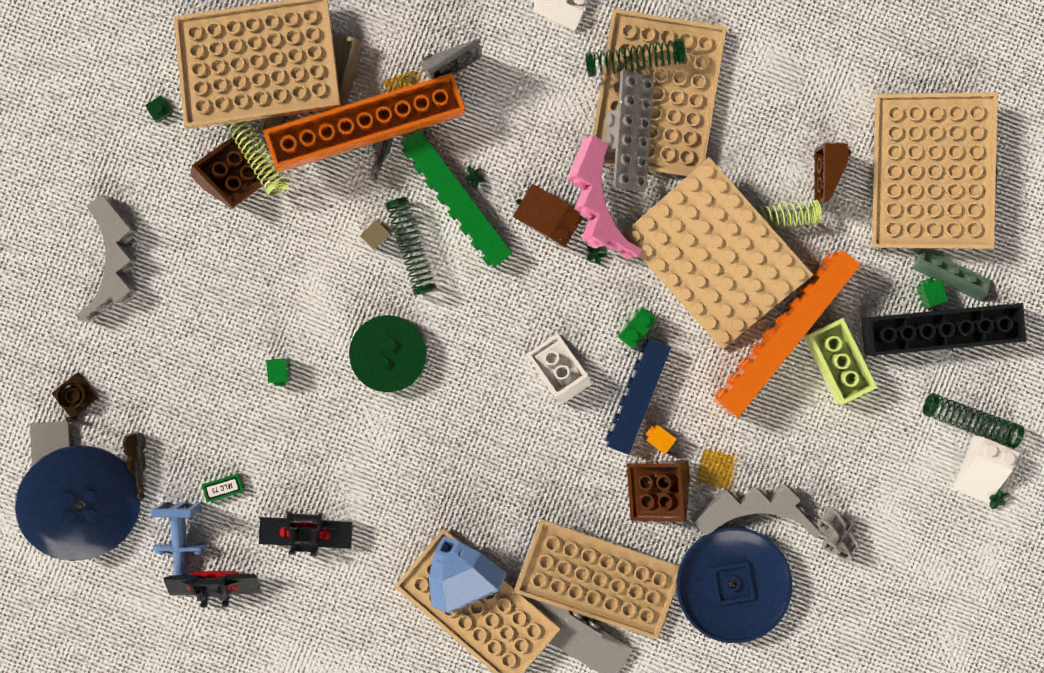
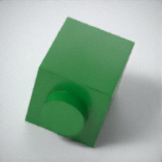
M933 277L922 280V284L916 286L923 308H931L949 301L941 279L933 280Z
M289 358L266 360L268 383H274V386H285L286 382L291 381Z

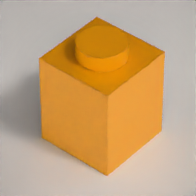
M657 424L654 427L651 425L645 433V440L665 455L677 440Z

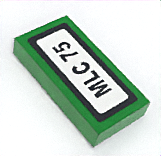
M240 473L201 484L207 503L245 491Z

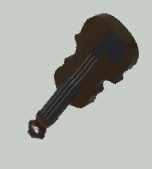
M134 432L127 434L123 438V452L128 456L126 460L127 470L135 473L137 499L143 500L145 497L143 492L145 488L143 470L146 467L143 451L146 448V440L144 434Z

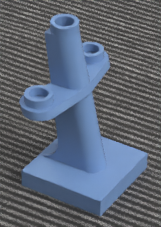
M164 501L151 509V517H170L172 544L153 545V550H155V554H165L167 551H173L174 575H186L188 570L187 551H193V554H204L205 550H207L206 544L187 545L186 518H191L202 510V502H197L191 507H187V502H178L172 507H168V501Z

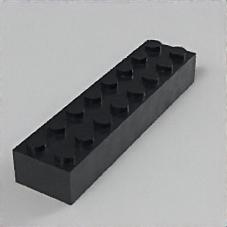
M1023 303L861 318L865 356L1027 342Z

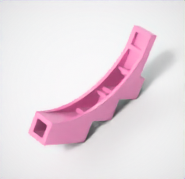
M591 135L583 139L567 178L573 182L575 187L582 188L574 209L579 211L581 216L589 218L581 239L585 240L593 248L605 246L608 249L616 250L626 259L639 257L642 249L627 241L620 233L609 214L604 199L602 167L609 144L595 135Z

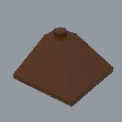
M232 137L191 166L190 176L203 190L231 209L264 186L260 184L261 180L257 179L258 175L254 174V170L251 169V165L245 159V154L241 153L242 149L238 148V144L235 143V139ZM267 168V169H265L262 173L267 172V171H269L270 169ZM273 172L270 173V174L267 175L265 178L274 175V173H273ZM266 174L259 175V178L262 179ZM269 179L263 180L262 183L265 184Z
M689 460L627 463L630 520L685 522L690 483Z

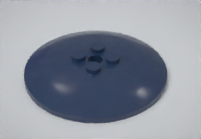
M74 445L52 451L35 462L20 482L15 499V515L18 526L26 540L33 547L50 557L66 561H81L101 556L118 546L128 536L136 523L140 510V500L137 499L135 475L127 470V464L121 458L99 447ZM75 501H83L85 507L81 510L74 509L73 504Z
M725 527L716 529L708 535H703L686 551L678 568L676 591L683 613L698 631L720 642L744 643L767 634L783 618L791 600L792 575L785 556L766 536L747 528ZM731 578L737 579V585L733 588L727 585L728 580Z

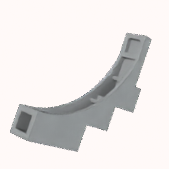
M102 194L86 207L96 219L103 235L106 254L104 275L92 302L76 315L80 321L92 322L99 316L98 313L100 311L110 308L114 302L124 304L129 302L134 297L133 294L137 292L123 275V273L131 271L134 268L133 265L137 262L123 243L130 242L137 231L112 200Z
M784 484L768 499L769 495L761 487L757 489L753 486L738 501L739 497L732 490L728 492L723 488L691 519L706 536L734 518L762 513L775 514L800 523L815 539L822 534L818 530L817 523L812 518L808 520L804 516L806 514L805 510L797 505L801 501L797 497L799 493L791 485L787 487Z

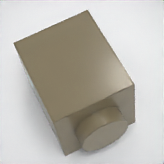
M375 220L360 237L376 251L392 235L389 232L391 228L383 220L381 222Z

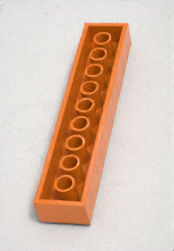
M450 73L263 130L274 166L278 173L464 116L465 108L454 75Z
M844 250L826 254L822 259L823 264L821 267L813 270V276H811L809 282L801 285L798 289L799 294L797 297L791 298L786 304L787 309L785 312L779 313L774 319L775 324L773 327L767 328L762 334L763 339L760 343L757 342L750 349L751 354L748 358L744 357L738 364L740 368L736 373L732 372L726 379L728 383L724 388L720 387L714 394L716 398L713 401L727 413L739 418L861 266L859 262Z

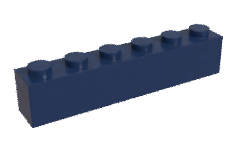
M652 339L642 342L639 350L642 354L640 359L635 360L632 368L635 372L633 377L628 378L625 386L628 390L626 395L622 394L618 404L621 406L618 413L615 412L612 418L613 428L611 431L608 430L604 441H607V447L627 455L630 454L670 352V346Z

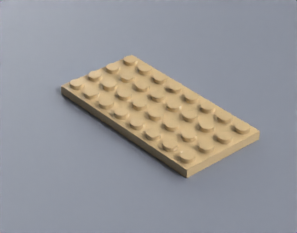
M540 518L515 585L514 593L658 640L676 590L679 565Z
M443 527L394 587L493 673H524L561 627L525 596L514 593V587L506 580H504L498 592L449 614L431 606L429 573L434 553L443 536L459 541Z

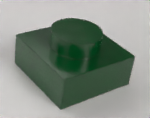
M159 96L145 105L156 123L173 114L163 96Z

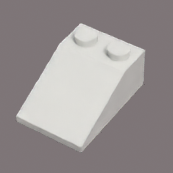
M558 333L526 354L559 405H562L592 385L589 376Z
M975 435L953 488L989 503V497L997 493L1012 472L1020 452L985 437Z

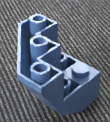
M443 536L434 553L429 573L431 606L449 614L498 592L507 573L480 552L460 541Z

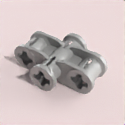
M827 507L824 511V516L817 521V526L824 536L827 537L822 542V547L827 552L836 554L844 561H851L853 558L852 554L860 547L859 541L850 531V529L854 528L855 522L851 517L841 515L837 509Z

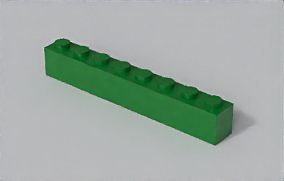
M420 129L401 143L404 147L401 151L407 159H413L415 162L413 167L419 175L421 173L425 175L427 179L424 181L431 190L434 188L437 191L438 195L436 197L442 205L446 203L450 210L447 212L453 220L458 219L461 223L459 228L465 236L469 234L473 239L470 243L475 250L482 251L484 254L482 259L487 266L492 265L495 268L510 257L512 252Z

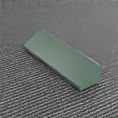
M920 250L913 265L914 270L930 278L933 277L935 280L941 279L943 284L978 301L983 300L989 294L990 279L930 250Z

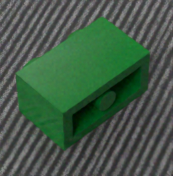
M640 307L616 337L630 349H634L657 321V318L644 307Z

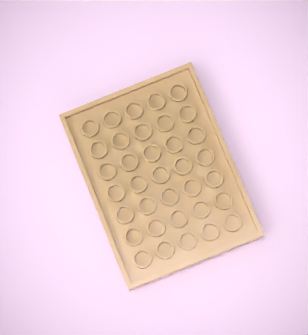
M283 0L173 16L183 122L186 130L341 107L329 0Z
M613 9L606 51L609 49L611 54L614 48L618 52L620 47L624 51L626 46L630 50L632 46H635L637 50L638 45H641L643 49L644 44H647L649 47L651 43L655 46L657 42L661 45L663 41L667 44L669 40L673 44L675 39L682 38L686 51V61L684 64H679L678 61L676 65L674 64L671 42L669 43L670 66L667 61L665 43L663 44L664 67L661 63V50L658 44V68L655 64V52L652 45L650 51L652 68L649 66V54L646 46L644 50L646 69L643 67L640 47L638 49L640 70L637 69L634 48L632 49L634 70H631L630 56L627 49L626 63L627 71L654 77L648 171L687 177L706 160L727 27ZM615 50V74H613L609 52V75H607L604 60L593 135L604 141L606 114L609 111L618 110L621 73H619ZM620 50L621 71L625 70L624 58ZM606 151L603 164L615 166V151Z
M998 92L875 95L871 248L994 249Z
M710 157L622 234L627 241L642 249L640 257L721 349H724L813 276V273Z

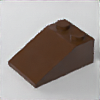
M824 143L814 149V200H818L820 205L829 202L848 164V160L851 158V149L848 148V143Z
M531 184L512 216L560 247L567 245L583 218L580 212L574 209L575 207L534 184Z

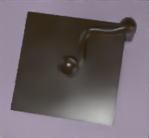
M79 372L51 393L58 404L69 415L65 420L70 423L74 422L77 415L98 399Z

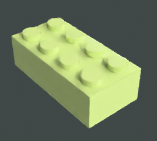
M836 318L804 335L805 342L835 403L843 405L877 388L843 318Z

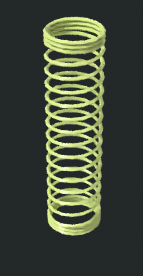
M245 121L236 127H232L235 124L233 123L230 128L226 124V128L229 129V133L232 134V138L235 139L238 148L242 149L241 153L245 154V159L248 160V164L251 165L254 174L258 175L257 179L261 180L260 184L264 185L266 194L268 196H275L286 190L290 183L286 178H283V173L278 174L277 172L265 178L270 173L276 171L275 167L262 173L265 169L274 165L272 158H270L271 154L266 153L268 148H263L265 143L261 142L262 138L258 137L259 133L254 132L256 128L251 127L252 122ZM251 123L246 129L236 132L243 125ZM252 128L254 129L249 134L243 137H239L245 131ZM257 134L251 140L241 143L250 135ZM260 139L256 144L245 148L252 141ZM263 144L259 149L248 153L254 147ZM267 149L261 155L252 158L259 151ZM267 154H270V155H269L267 158H265L264 160L255 163V162H256L258 159H260L261 157H263V156H265V155H267ZM272 160L269 164H267V165H265V166H263V167H261V168H258L260 165H262V164L265 163L266 161ZM266 174L262 179L259 178V175ZM282 175L279 179L269 183L275 177ZM269 179L265 184L262 183L263 180Z
M818 200L808 201L807 204L805 202L801 204L796 202L795 205L792 203L789 205L783 204V206L778 204L776 207L771 205L770 208L765 206L764 209L760 206L757 210L759 212V209H762V217L767 221L765 209L768 208L769 225L773 228L771 208L774 207L776 229H779L780 226L777 212L778 206L781 208V225L783 229L786 226L784 206L787 207V224L789 228L792 226L790 205L793 206V223L795 227L798 226L796 204L799 205V222L801 226L804 225V214L801 207L803 203L806 206L805 221L808 226L810 225V217L813 225H819L822 221V209Z

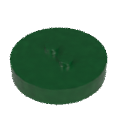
M384 315L372 318L359 327L350 343L349 359L353 372L364 385L380 392H395L410 386L420 377L427 361V346L422 333L413 323L398 316Z

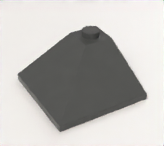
M479 39L441 51L435 55L430 54L422 60L423 62L420 63L429 80L450 73L455 75L482 58L481 43Z

